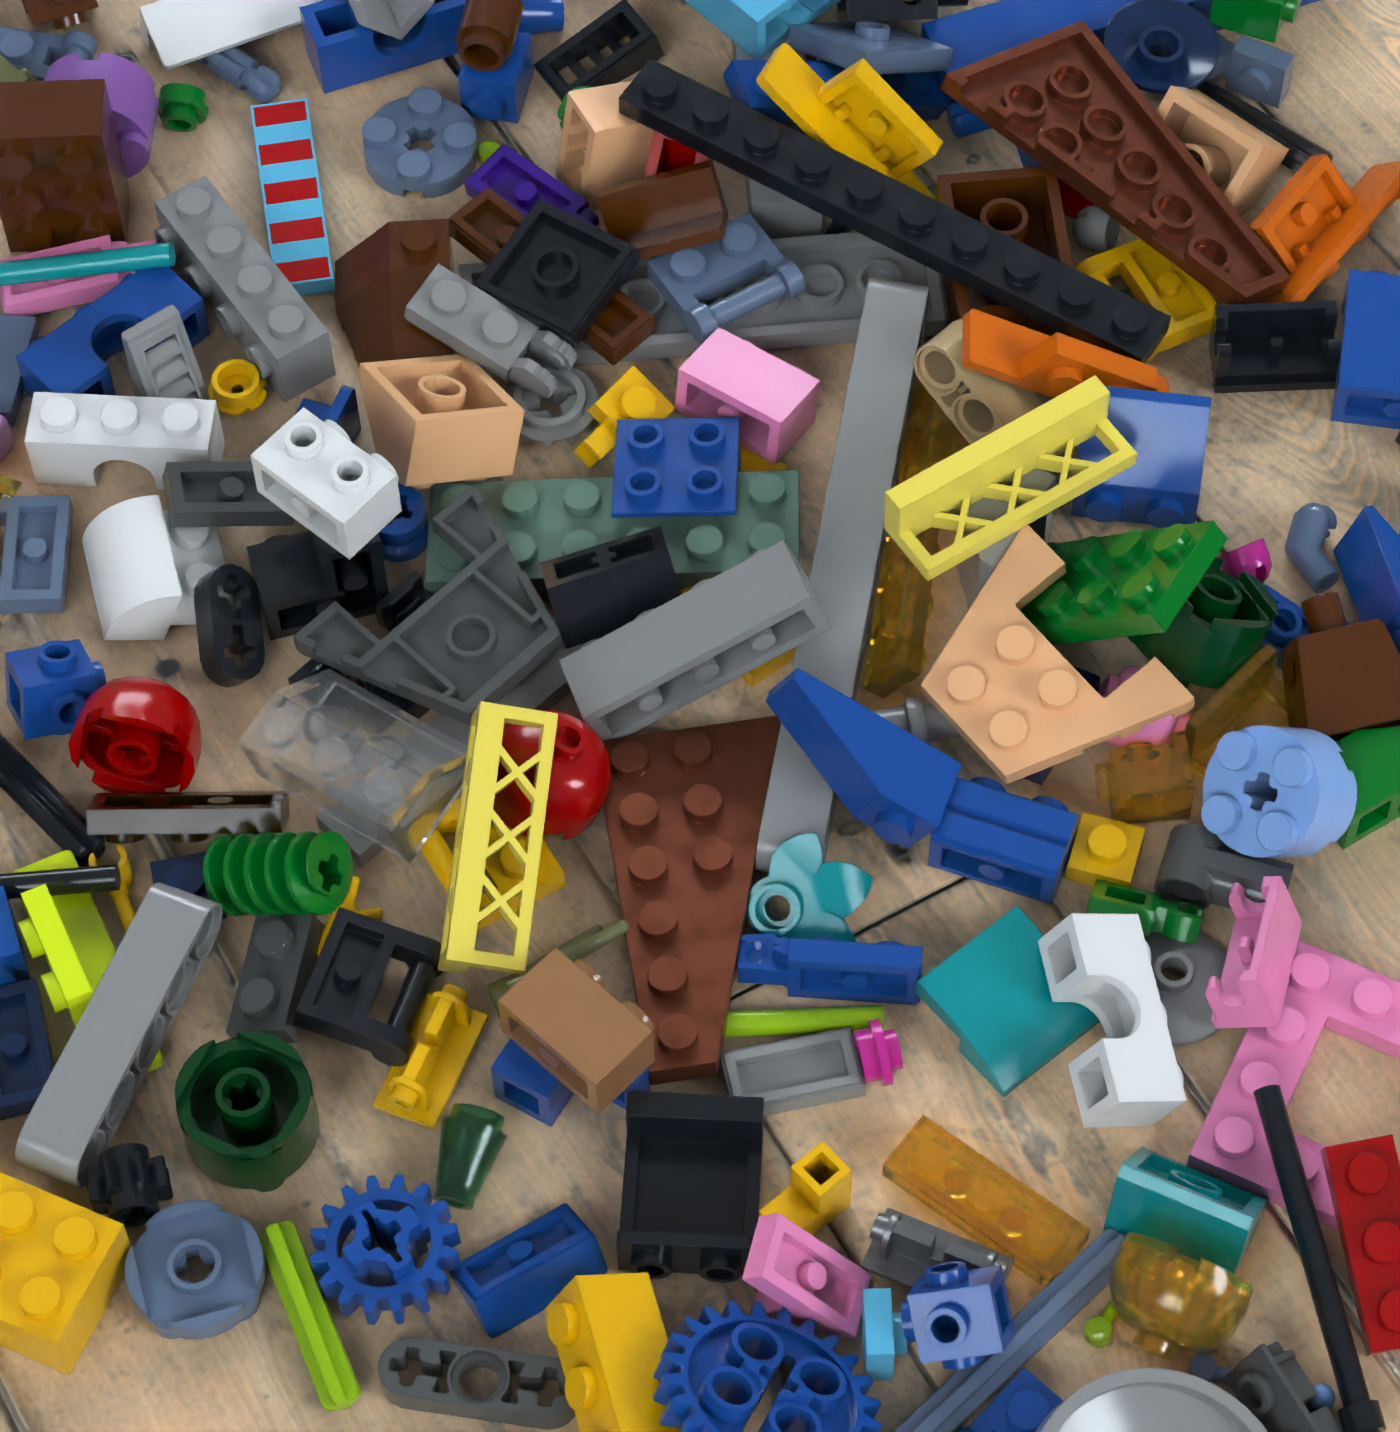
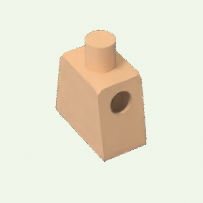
M632 81L568 92L556 171L566 185L574 187L577 194L588 200L589 208L598 205L596 198L598 189L644 177L654 130L619 113V97Z

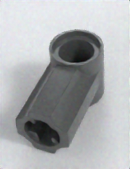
M1191 823L1180 824L1173 827L1170 831L1154 889L1155 893L1161 894L1160 899L1165 901L1187 902L1207 908L1210 904H1215L1231 909L1229 895L1231 887L1235 882L1243 886L1245 896L1251 901L1266 902L1262 899L1261 886L1263 877L1282 876L1288 890L1295 864L1273 858L1243 855L1228 847L1217 834L1208 831L1205 826Z

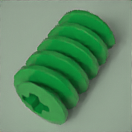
M312 831L299 834L284 832L277 835L271 832L258 835L244 833L237 836L225 834L218 836L209 845L203 861V878L210 899L220 903L222 913L232 916L247 914L253 916L266 914L274 916L285 914L300 916L309 913L313 915L332 913L343 904L350 891L353 877V858L349 845L341 834L333 831H324L318 834Z

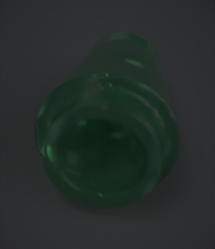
M456 1103L452 1106L450 1116L442 1118L436 1175L437 1187L433 1197L436 1201L445 1200L450 1207L458 1209H473L475 1199L478 1197L507 1139V1136L502 1132L505 1121L502 1115L484 1107Z

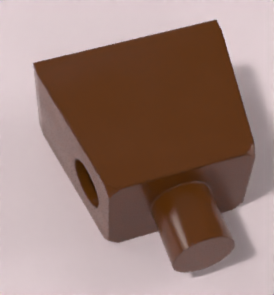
M1338 592L1317 595L1301 602L1309 634L1295 638L1281 650L1280 657L1289 727L1316 730L1337 742L1356 730L1400 726V654L1384 622L1375 618L1347 625Z

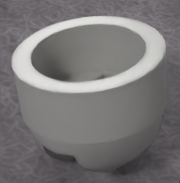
M1090 205L1078 212L1072 231L1081 247L1103 253L1115 247L1120 223L1096 205Z

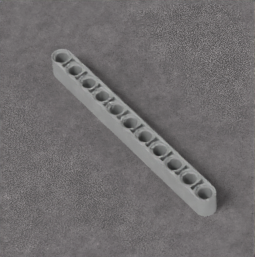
M869 278L809 578L831 628L796 646L791 670L792 673L796 668H799L854 701L857 694L887 531L884 529L885 492L896 486L916 380L913 365L914 355L922 347L930 300V286ZM782 722L760 826L755 860V870L769 873L774 851L787 839L805 833H817L822 844L823 862H825L837 800L836 793Z

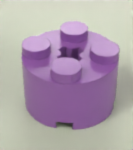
M99 52L97 60H79L80 53L61 57L48 68L44 81L105 79L126 176L130 178L136 175L148 163L159 108V97L156 98L154 93L155 83L151 76L134 62L110 53Z

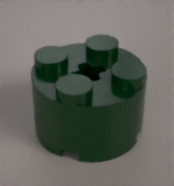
M1215 557L1166 632L1128 636L1127 638L1149 660L1156 657L1185 688H1188L1191 683L1202 687L1236 692L1245 679L1272 627L1273 619L1277 614V604L1268 589L1246 571L1242 570L1237 579L1219 570L1224 560Z
M260 1031L236 1032L237 1038L228 1039L217 1044L214 1039L200 1046L187 1059L179 1072L175 1084L176 1112L188 1153L196 1166L206 1176L225 1186L269 1192L279 1188L285 1179L294 1174L311 1155L319 1134V1113L308 1071L298 1052L290 1044L274 1035Z

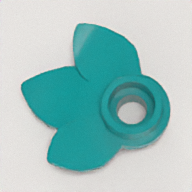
M817 833L797 835L787 839L774 851L768 877L758 881L749 892L746 917L750 926L758 934L774 933L778 938L787 937L788 939H810L825 936L838 941L857 942L844 918L851 915L864 902L872 887L873 878L865 870L849 862H823L822 844ZM781 895L789 901L790 913L787 918L779 919L771 914L769 901L772 896Z

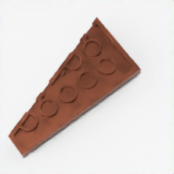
M1083 20L945 75L940 87L943 92L1225 303L1254 304L1283 292L1291 278Z
M777 716L603 740L611 761V786L603 803L622 920H626L630 924V929L625 933L636 1003L647 1014L654 1026L655 1062L649 1066L650 1085L716 1076L718 1073L730 1010V996L735 970L738 968L740 939L748 908L749 892L753 887L756 873L755 860L758 837L781 721Z

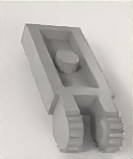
M439 263L405 308L404 317L407 321L468 359L476 362L479 366L503 381L509 379L525 390H529L544 399L546 397L549 398L558 387V381L555 380L551 372H548L546 368H542L537 362L530 358H523L528 351L544 362L558 368V370L562 369L564 371H569L578 359L576 357L578 354L575 353V349L571 347V344L561 340L559 336L551 331L539 330V327Z

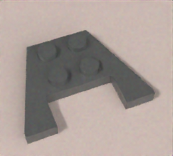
M471 485L432 518L434 533L470 563L466 568L383 639H378L334 601L293 636L296 649L306 657L469 726L471 724V717L480 701L497 703L562 646L561 633L527 573L521 570L509 549L507 538L499 524L496 525L486 508L483 496L474 485Z

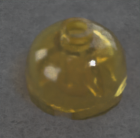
M1129 1232L1126 1234L1123 1244L1119 1247L1109 1278L1110 1301L1118 1318L1137 1332L1132 1344L1157 1357L1172 1361L1176 1349L1198 1354L1218 1348L1230 1338L1246 1314L1253 1286L1239 1276L1210 1261L1201 1258L1198 1262L1177 1253L1178 1247L1145 1235Z

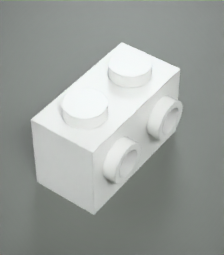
M304 407L250 455L257 491L349 560L402 511L398 487L399 477L394 467L377 453L369 455L352 443L348 434L336 422L329 419L323 422Z

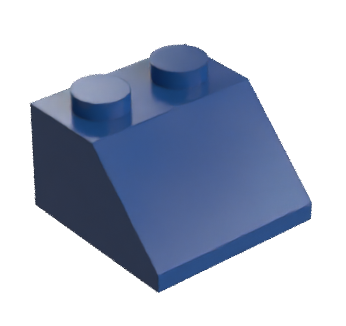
M1105 386L1110 391L1107 419L1137 452L1136 464L1074 498L1071 516L1088 517L1098 522H1112L1116 520L1150 524L1156 528L1169 527L1178 523L1183 525L1195 523L1211 397ZM1095 435L1079 444L1077 459L1099 462L1110 456L1111 452Z

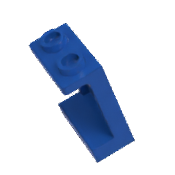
M1350 269L1342 305L1341 351L1337 383L1332 401L1331 421L1400 429V275L1388 274L1383 271Z

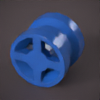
M398 484L402 511L396 517L401 516L402 518L394 519L391 524L388 523L379 532L384 560L405 562L418 557L427 548L428 521L426 502L421 493L411 486L405 487L403 484Z

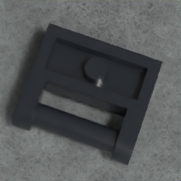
M339 907L296 1009L293 1025L370 1051L375 1059L386 1065L394 1067L405 1065L414 1047V1040L411 1034L432 980L443 972L438 971L441 943ZM393 958L405 962L409 969L386 1024L368 1017Z

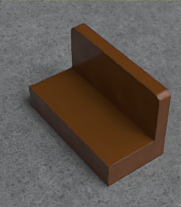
M712 159L598 189L596 198L608 234L638 248L640 260L717 241L725 236L728 210Z

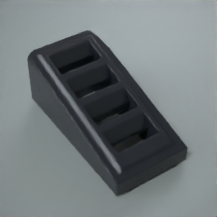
M622 0L533 66L562 102L564 96L576 87H597L615 84L641 71L650 59L657 61L664 56V53L654 32L627 0ZM627 36L630 41L622 46L618 40ZM608 47L613 54L605 59L599 50ZM587 56L595 65L588 72L579 62V60ZM567 66L578 78L570 85L558 72Z

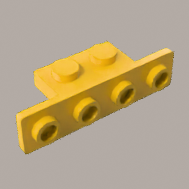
M783 43L774 50L756 78V82L808 137L936 200L932 192L911 171L933 158L943 141L864 58L829 81L824 82L787 43Z

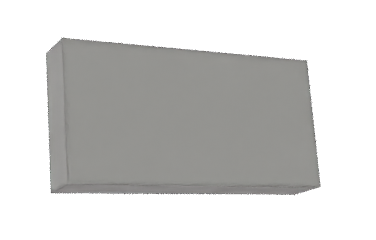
M850 1027L721 1052L720 1067L727 1096L764 1097V1116L865 1096V1082Z

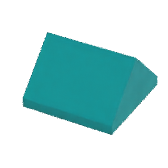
M1140 1147L1120 1167L1103 1231L1112 1228L1119 1234H1123L1135 1245L1232 1285L1269 1199L1145 1147Z

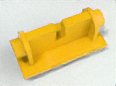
M445 984L442 991H436L433 994L427 993L411 1034L414 1040V1047L409 1060L403 1066H391L373 1103V1108L435 1130L489 1018L488 1014L469 1008L465 1002L468 994L462 988L452 984Z

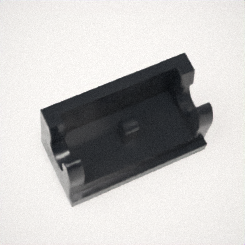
M1336 300L1215 305L1208 344L1214 392L1237 393L1335 389L1336 373L1341 351V340L1334 339L1338 318Z
M661 526L540 563L548 596L566 649L601 638L633 621L642 612L657 608L681 595Z

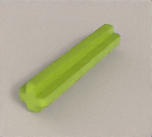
M290 1220L280 1223L273 1222L267 1225L266 1230L259 1234V1239L264 1257L322 1408L328 1412L347 1409L353 1406V1402L361 1397V1389L317 1276L313 1271L297 1225Z

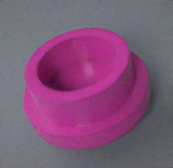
M879 1019L869 1020L868 1028L853 1031L854 1044L864 1082L866 1084L880 1080L883 1087L893 1085L892 1071L903 1068L895 1029L883 1031Z

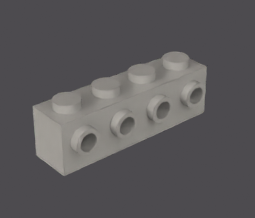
M206 176L154 202L160 226L154 229V236L158 244L168 242L173 244L176 263L183 270L189 286L206 300L213 309L216 319L227 337L231 340L234 338L244 349L248 361L258 369L260 379L266 378L284 402L336 375L329 331Z
M782 540L769 548L754 552L745 561L721 574L698 582L689 591L667 603L642 612L633 621L611 633L586 642L579 650L560 659L559 662L582 719L596 731L602 740L627 737L825 632L831 626L805 570L785 541Z

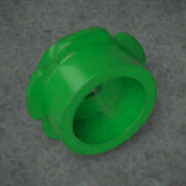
M170 83L163 85L159 92V108L157 113L160 119H162L163 126L178 132L195 130L197 123L205 122L209 114V108L205 105L206 94L202 89L190 84Z

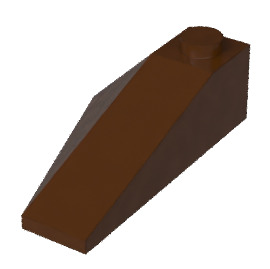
M449 219L388 222L335 261L336 316L342 330H345L358 367L360 363L456 354L454 349L407 321L404 317L407 304L438 263L454 273Z

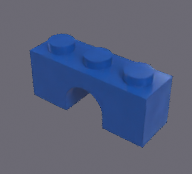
M322 0L299 7L306 53L324 94L458 54L459 49L456 45V35L466 0H435L432 7L402 40L360 25L348 0Z
M169 267L137 270L129 273L119 285L93 303L85 304L79 308L72 318L46 336L32 341L25 351L16 356L26 393L31 398H33L34 392L116 395L109 365L105 361L112 355L124 351L121 333L173 304L180 313L191 346L194 347L210 335L203 298ZM166 338L165 340L161 341L160 343L154 345L153 347L147 349L144 352L153 349L154 347L158 346L159 344L165 342L168 339Z

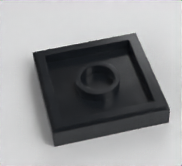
M538 199L474 286L539 327V330L551 331L559 336L561 340L571 344V347L575 349L640 261L638 248Z

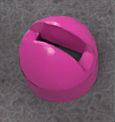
M1264 538L1217 556L1224 560L1221 565L1222 571L1237 579L1242 570H1244L1261 583H1264L1269 577L1272 568L1270 553Z

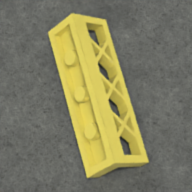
M1095 375L885 492L884 529L923 577L929 581L1136 464L1137 452L1107 419L1110 391ZM1095 435L1111 452L1110 456L1099 462L1072 458L1074 447ZM1034 469L1061 473L1059 484L1047 491L1020 487L1022 476ZM982 498L1009 502L1007 514L994 521L968 517L970 505ZM931 527L956 531L954 543L932 556L916 538V535Z
M480 701L471 717L438 971L464 974L469 967L523 974L526 971L558 713ZM504 723L541 729L538 753L519 767L502 746ZM500 762L509 774L497 782ZM536 765L534 785H532L524 773ZM515 781L531 802L529 818L510 831L494 811L493 805L495 795ZM492 826L500 839L488 847L490 828ZM528 829L524 850L516 840V837ZM506 845L522 865L523 870L521 882L501 896L485 875L486 859ZM483 890L492 903L479 912ZM519 894L516 915L507 902ZM497 909L514 930L512 955L474 950L478 923Z

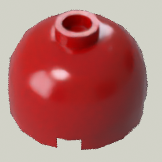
M130 676L111 680L87 698L74 724L68 745L71 760L76 767H79L82 760L88 768L94 771L92 782L106 791L112 793L165 792V789L173 788L180 784L179 792L188 788L195 775L201 755L202 733L197 712L187 697L167 683L159 680Z
M553 709L540 710L558 713L543 836L545 833L555 835L565 833L561 840L571 839L588 829L598 815L611 786V761L602 738L588 723L567 712ZM507 723L503 729L502 746L519 767L538 753L541 729ZM500 762L497 782L509 774ZM536 765L524 773L532 785H534ZM515 781L495 795L493 809L506 826L514 829L529 818L531 802ZM528 829L521 834L527 837Z

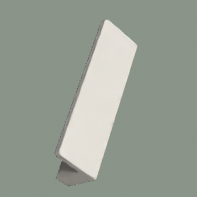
M160 0L139 7L140 31L148 50L155 48L162 66L169 70L302 24L299 7L322 0Z

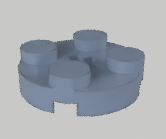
M423 87L415 89L409 96L394 100L380 108L363 124L362 135L367 171L377 185L393 195L405 197L404 190L411 192L423 191L424 198L440 197L462 186L473 174L476 166L475 157L478 153L476 124L463 107L449 99L442 98L439 91L433 88ZM414 142H431L432 149L425 152L419 147L411 151L409 150Z
M191 1200L162 1209L144 1224L146 1231L138 1238L134 1248L131 1244L126 1255L125 1279L135 1308L161 1337L193 1340L213 1337L232 1329L240 1321L251 1318L257 1312L260 1305V1294L266 1280V1261L255 1229L241 1215V1219H239L235 1214L223 1211L221 1205L214 1202ZM193 1256H200L204 1265L215 1264L213 1271L206 1275V1279L198 1283H191L189 1279L180 1280L177 1277V1273L187 1270V1259Z

